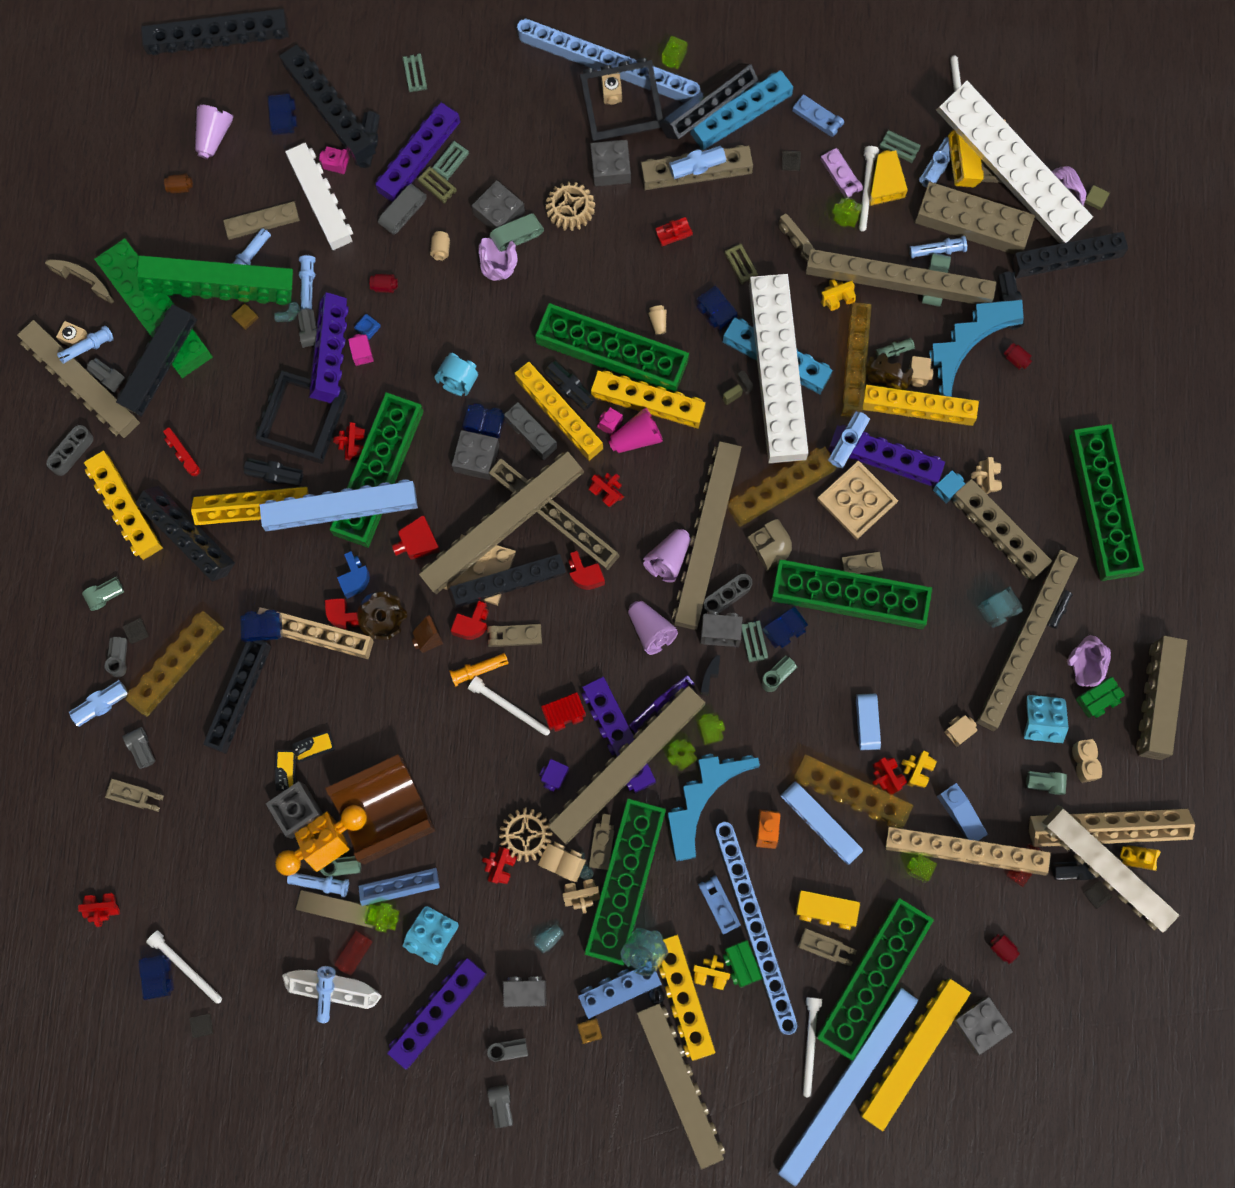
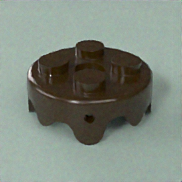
M885 353L880 354L876 360L870 357L865 367V373L869 381L878 383L886 388L906 390L909 387L914 372L912 368H908L903 373L901 364L888 363V357Z
M387 591L374 592L362 600L359 605L357 618L359 626L365 635L370 636L374 640H390L393 636L400 633V624L407 618V611L401 607L400 599L397 596H393ZM378 611L382 613L380 621L376 617Z

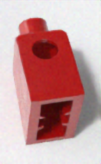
M424 515L401 529L398 533L402 541L391 545L396 556L407 551L410 559L440 552Z

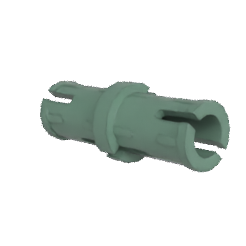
M912 338L897 343L891 342L888 346L875 349L877 358L882 353H885L887 357H896L900 353L915 349Z

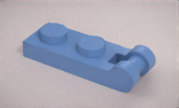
M804 94L792 110L831 137H834L838 127L845 123L840 116H835Z
M715 875L710 878L711 880L705 883L701 882L698 886L722 934H725L741 926ZM715 887L717 892L710 895L708 890Z

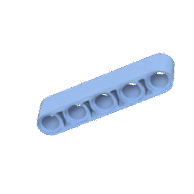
M794 781L781 794L784 801L846 864L850 865L863 852L862 848L797 782Z

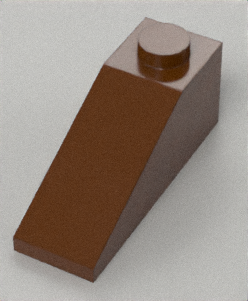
M430 615L426 616L413 631L415 638H412L415 649L419 648L422 653L443 644Z

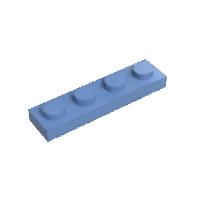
M436 868L360 885L361 905L364 906L440 888L438 872Z

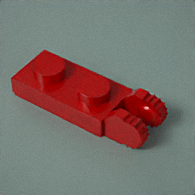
M170 428L164 430L163 432L167 436L164 440L170 448L175 447L177 452L174 454L180 462L184 461V468L191 476H198L200 473L198 465Z

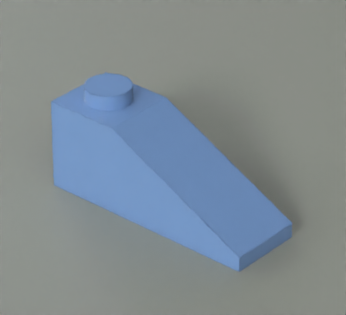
M957 783L937 796L966 839L979 841L988 835L968 798Z

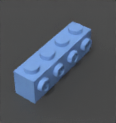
M645 960L635 965L637 969L631 972L626 969L617 973L618 978L612 981L610 977L600 981V986L595 989L589 986L581 990L582 995L578 997L588 1019L662 985L652 962L647 963Z

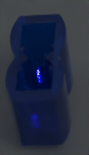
M290 94L268 96L270 126L273 135L295 133L294 127H297V118L293 116V110H296L295 99H291Z
M716 286L697 298L698 310L709 317L708 322L713 328L716 327L720 331L730 324L734 317L737 318V311Z
M480 404L468 405L463 430L500 439L505 420L504 413L497 408H491V410L484 409V406Z
M793 607L765 626L762 631L775 649L779 646L784 648L791 643L790 638L793 636L798 638L803 635L808 624L797 608Z
M266 610L264 614H257V612L251 611L240 616L241 639L244 642L283 638L282 615L277 613L276 610Z
M166 955L139 959L143 999L148 1000L170 996L171 991L174 990L173 980L169 979L168 972L171 971L170 959H167Z

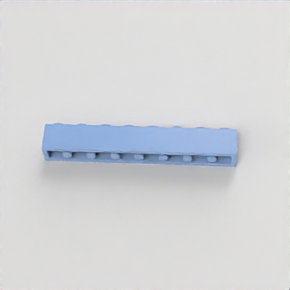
M400 480L396 484L381 483L377 487L362 486L357 490L347 488L338 493L327 491L318 496L308 494L298 499L288 497L284 501L279 502L269 500L265 504H259L262 527L265 531L418 508L415 485L413 481Z

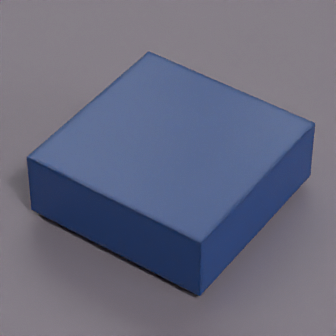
M365 314L354 328L360 334L367 335L368 340H370L381 325Z

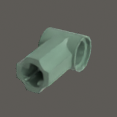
M114 577L99 586L87 588L82 592V595L90 610L95 611L104 607L107 601L124 593V590L119 580Z
M785 655L770 671L765 673L761 682L762 688L767 692L775 691L797 669L795 662ZM773 678L776 684L769 685L766 679Z
M1029 771L1026 777V788L1048 791L1050 794L1065 795L1067 774L1056 772L1047 774Z
M355 856L337 858L332 861L335 866L332 873L326 872V866L320 870L323 875L329 877L361 873V863L357 862Z

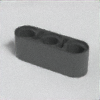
M413 184L408 185L380 216L378 223L395 235L422 206L427 195Z
M82 425L75 426L48 457L47 467L58 476L65 475L92 444L93 435L86 427ZM86 433L83 439H79L81 434ZM73 447V451L67 454L68 449ZM61 462V465L55 468L56 463Z
M740 574L708 596L703 605L705 614L707 612L720 613L746 595L752 586L751 577L747 574ZM744 580L748 583V587L741 588L738 582ZM725 591H729L733 597L726 599L722 594ZM714 602L717 604V608L710 610L707 604Z

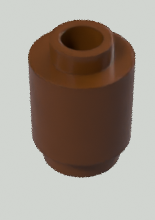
M187 174L169 175L164 178L166 192H171V194L190 192V188H193L192 178L188 177Z

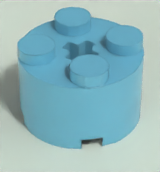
M450 353L445 357L434 378L438 384L440 381L444 384L443 388L458 396H462L463 393L467 396L478 377V372L473 362L464 361L456 354Z

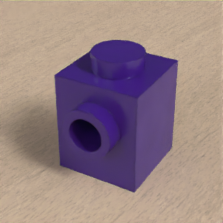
M550 759L548 766H543L539 775L542 777L543 787L553 792L555 789L560 790L569 767Z

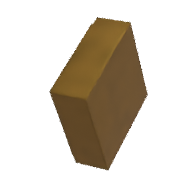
M245 303L232 315V318L245 330L259 318Z
M597 1018L577 1024L583 1044L602 1038Z

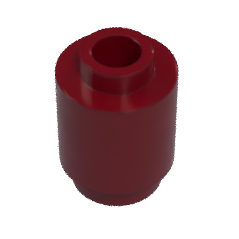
M375 274V276L371 275L370 290L375 292L394 293V290L398 288V279L393 274Z
M1013 343L1004 353L1006 359L1018 370L1021 368L1025 370L1032 363V360H1030L1032 355L1019 344Z
M997 934L990 941L992 944L990 949L1003 962L1006 961L1010 964L1020 955V952L1017 950L1018 947L1005 934L1001 936Z

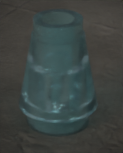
M556 925L536 936L537 939L534 940V943L544 954L553 948L564 933Z

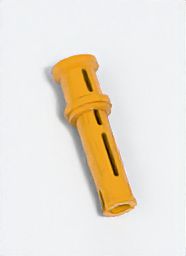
M505 653L471 666L466 664L463 668L455 671L450 670L449 672L455 687H457L459 683L467 680L472 681L477 675L506 664L508 665L509 663Z

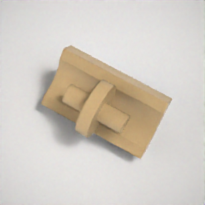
M987 457L986 460L979 462V466H976V472L971 473V478L977 480V485H980V488L986 494L1002 489V482L994 480V475L999 474L1001 471V464L994 462L993 457Z
M593 879L583 881L584 889L578 891L576 890L575 883L565 884L563 898L566 907L573 905L574 910L582 908L583 914L587 913L586 907L594 906L593 901L600 900L598 886L596 887Z

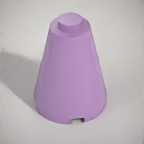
M199 105L197 107L195 151L198 152V156L209 159V156L213 157L232 123L233 116L225 111L221 113L217 111L218 108L207 105Z
M676 529L651 550L643 559L645 560L643 565L647 571L655 577L658 575L663 577L662 581L674 582L679 574L691 541L689 533L683 529Z
M635 601L630 605L628 614L644 650L649 655L662 651L661 647L664 644L669 646L678 635L676 627L643 601Z

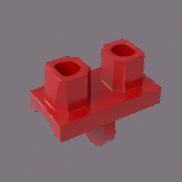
M686 217L676 221L672 220L668 224L655 228L661 246L693 235Z
M351 422L346 427V437L345 431H339V436L333 438V442L339 444L338 450H344L345 445V460L349 461L352 457H360L364 446L354 445L355 440H363L365 429L355 427V423Z
M607 473L605 478L609 482L600 475L595 474L591 478L593 482L589 490L593 494L599 495L604 489L607 494L602 501L607 506L611 507L625 497L613 487L615 486L620 489L622 486L618 482L620 478L618 474L612 477Z
M883 758L873 764L876 770L874 775L877 779L872 782L874 786L880 784L882 790L886 789L889 796L903 789L902 787L907 783V780L902 774L895 776L893 769L898 766L894 758Z
M499 847L497 855L491 852L488 859L482 858V862L486 863L484 871L490 873L487 881L496 884H507L510 874L502 871L504 864L514 866L517 856L512 858L509 849Z
M112 893L104 894L102 903H97L95 896H84L83 905H78V911L82 913L83 918H88V922H94L96 927H101L103 921L109 920V916L119 915L120 912L119 907L116 905V898Z

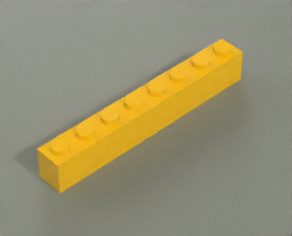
M951 979L941 981L937 987L938 994L935 998L931 997L926 1005L928 1010L924 1015L921 1014L915 1022L917 1027L913 1032L910 1031L904 1039V1042H906L903 1049L899 1048L893 1057L895 1059L891 1067L888 1065L882 1074L884 1077L880 1084L876 1083L871 1091L873 1096L869 1101L866 1100L860 1108V1111H862L860 1116L881 1131H884L971 994Z

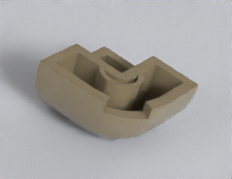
M779 519L765 524L763 528L747 538L767 572L778 566L779 559L786 560L792 551L790 536Z

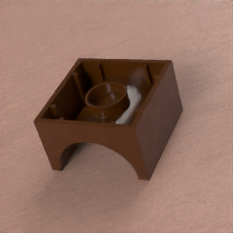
M399 755L325 788L340 816L344 809L351 805L360 806L366 812L367 820L361 829L356 831L347 829L354 847L355 858L357 862L363 865L436 831L406 763Z

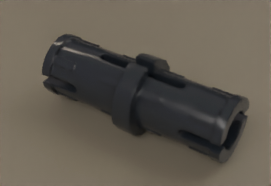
M1063 589L1047 626L1057 629L1063 614L1067 612L1066 607L1073 596L1070 591Z

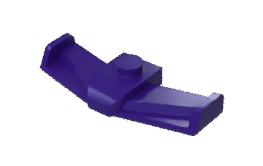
M688 675L654 700L629 725L634 735L653 715L658 717L662 713L661 708L668 701L672 703L675 694L682 687L686 689L688 686L692 688L695 686Z

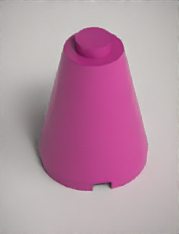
M647 408L642 409L610 436L609 444L613 451L617 450L618 453L663 442L660 431L653 419L650 418L652 415Z

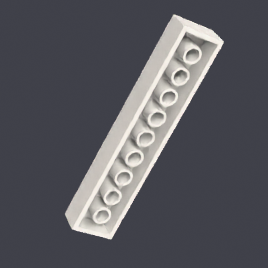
M968 81L963 83L936 110L1060 244L1067 243L1093 218Z
M788 274L750 277L749 290L768 463L806 460L808 445Z

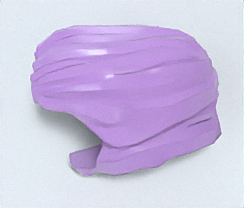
M1068 166L1059 167L1051 171L1072 195L1084 205L1086 190L1076 171Z
M482 238L478 252L481 271L485 277L497 281L507 279L513 273L518 259L514 242L510 241L507 250L500 252L490 238Z
M1089 635L1085 637L1078 647L1071 652L1067 660L1069 666L1073 665L1076 675L1075 680L1079 686L1094 687L1105 679L1111 652L1096 636Z

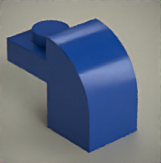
M352 552L344 554L351 572L337 577L347 599L361 593L367 587L370 578L366 565L361 567L362 564L358 555L354 557Z

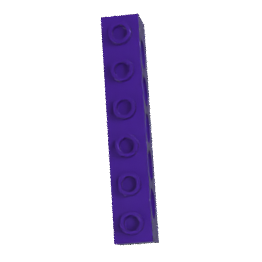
M442 102L438 107H434L430 117L424 120L418 132L410 137L407 146L399 151L395 161L389 163L387 171L378 177L375 184L378 193L394 202L403 190L412 184L460 123L459 114ZM426 137H431L429 140H424ZM416 150L420 151L418 154L413 153ZM404 164H409L406 168L402 167ZM393 178H399L397 181H391Z
M327 292L319 303L309 398L331 403L340 393L338 381L341 379L342 370H340V365L344 357L341 352L345 344L343 333L347 327L345 317L349 307L346 306L347 298Z
M837 425L828 450L829 452H833L842 433L847 427L846 425ZM866 432L862 433L856 447L849 456L850 459L932 487L938 484L945 465V461H942L937 456L930 457L924 455L922 451L906 449L902 444H892L884 438L871 437ZM845 437V438H844L845 441H847V440H849V439L853 440L851 437ZM869 445L874 451L868 452L864 446ZM882 452H889L892 457L886 458ZM907 458L909 464L902 463L900 459ZM919 464H925L927 470H921Z
M602 677L583 686L584 692L581 695L586 704L590 703L592 707L590 713L594 721H599L601 727L598 729L603 739L607 737L610 743L607 747L611 755L618 757L620 755L619 750L626 743L630 745L635 739L605 678ZM603 697L606 702L604 705L598 706L595 704V699ZM611 714L614 716V721L606 723L603 720L604 716ZM616 731L623 734V738L619 741L612 738V734ZM646 764L641 769V772L634 776L626 785L629 791L633 789L634 793H637L655 784L656 780L648 764Z
M469 958L465 961L463 959L459 961L455 966L457 971L452 976L448 975L441 983L443 985L442 989L439 992L434 991L428 999L430 1003L427 1007L422 1006L415 1014L416 1020L413 1023L409 1022L403 1028L402 1032L404 1034L399 1040L395 1038L388 1046L391 1050L387 1054L405 1070L412 1065L487 975ZM462 974L468 979L465 986H460L457 983L458 977ZM448 990L454 993L455 997L452 1002H447L444 999V994ZM434 1006H438L441 1009V1015L438 1018H434L431 1015V1009ZM421 1022H425L428 1026L425 1034H421L418 1031V1025ZM407 1038L414 1040L415 1045L411 1050H408L404 1045Z

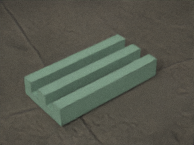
M417 54L415 57L411 55L410 58H407V56L403 57L409 92L427 89L421 54ZM416 61L419 62L420 73H421L422 84H423V85H420V86H419V81H418V76H417V70H416V65H415V62H416ZM408 63L412 64L415 87H412Z
M888 130L879 148L885 151L889 150L890 152L896 150L898 157L912 163L921 145ZM886 142L895 146L896 148L887 145ZM900 150H904V151H906V152L912 154V156L909 155V154H906V153H904V152H902V151H900Z
M454 141L432 169L443 176L445 180H448L467 157L469 151ZM455 148H457L456 152L449 158L448 162L444 165V167L442 169H439L442 166V164L446 161V159L450 156V154L455 150Z
M760 620L742 624V635L749 663L768 659ZM753 627L757 628L763 654L762 656H760ZM746 628H749V629H750V634H751V638H752V642H753V647H754V651H755V656H756V657H753V658H752V653H751V649H750V645H749V640H748Z

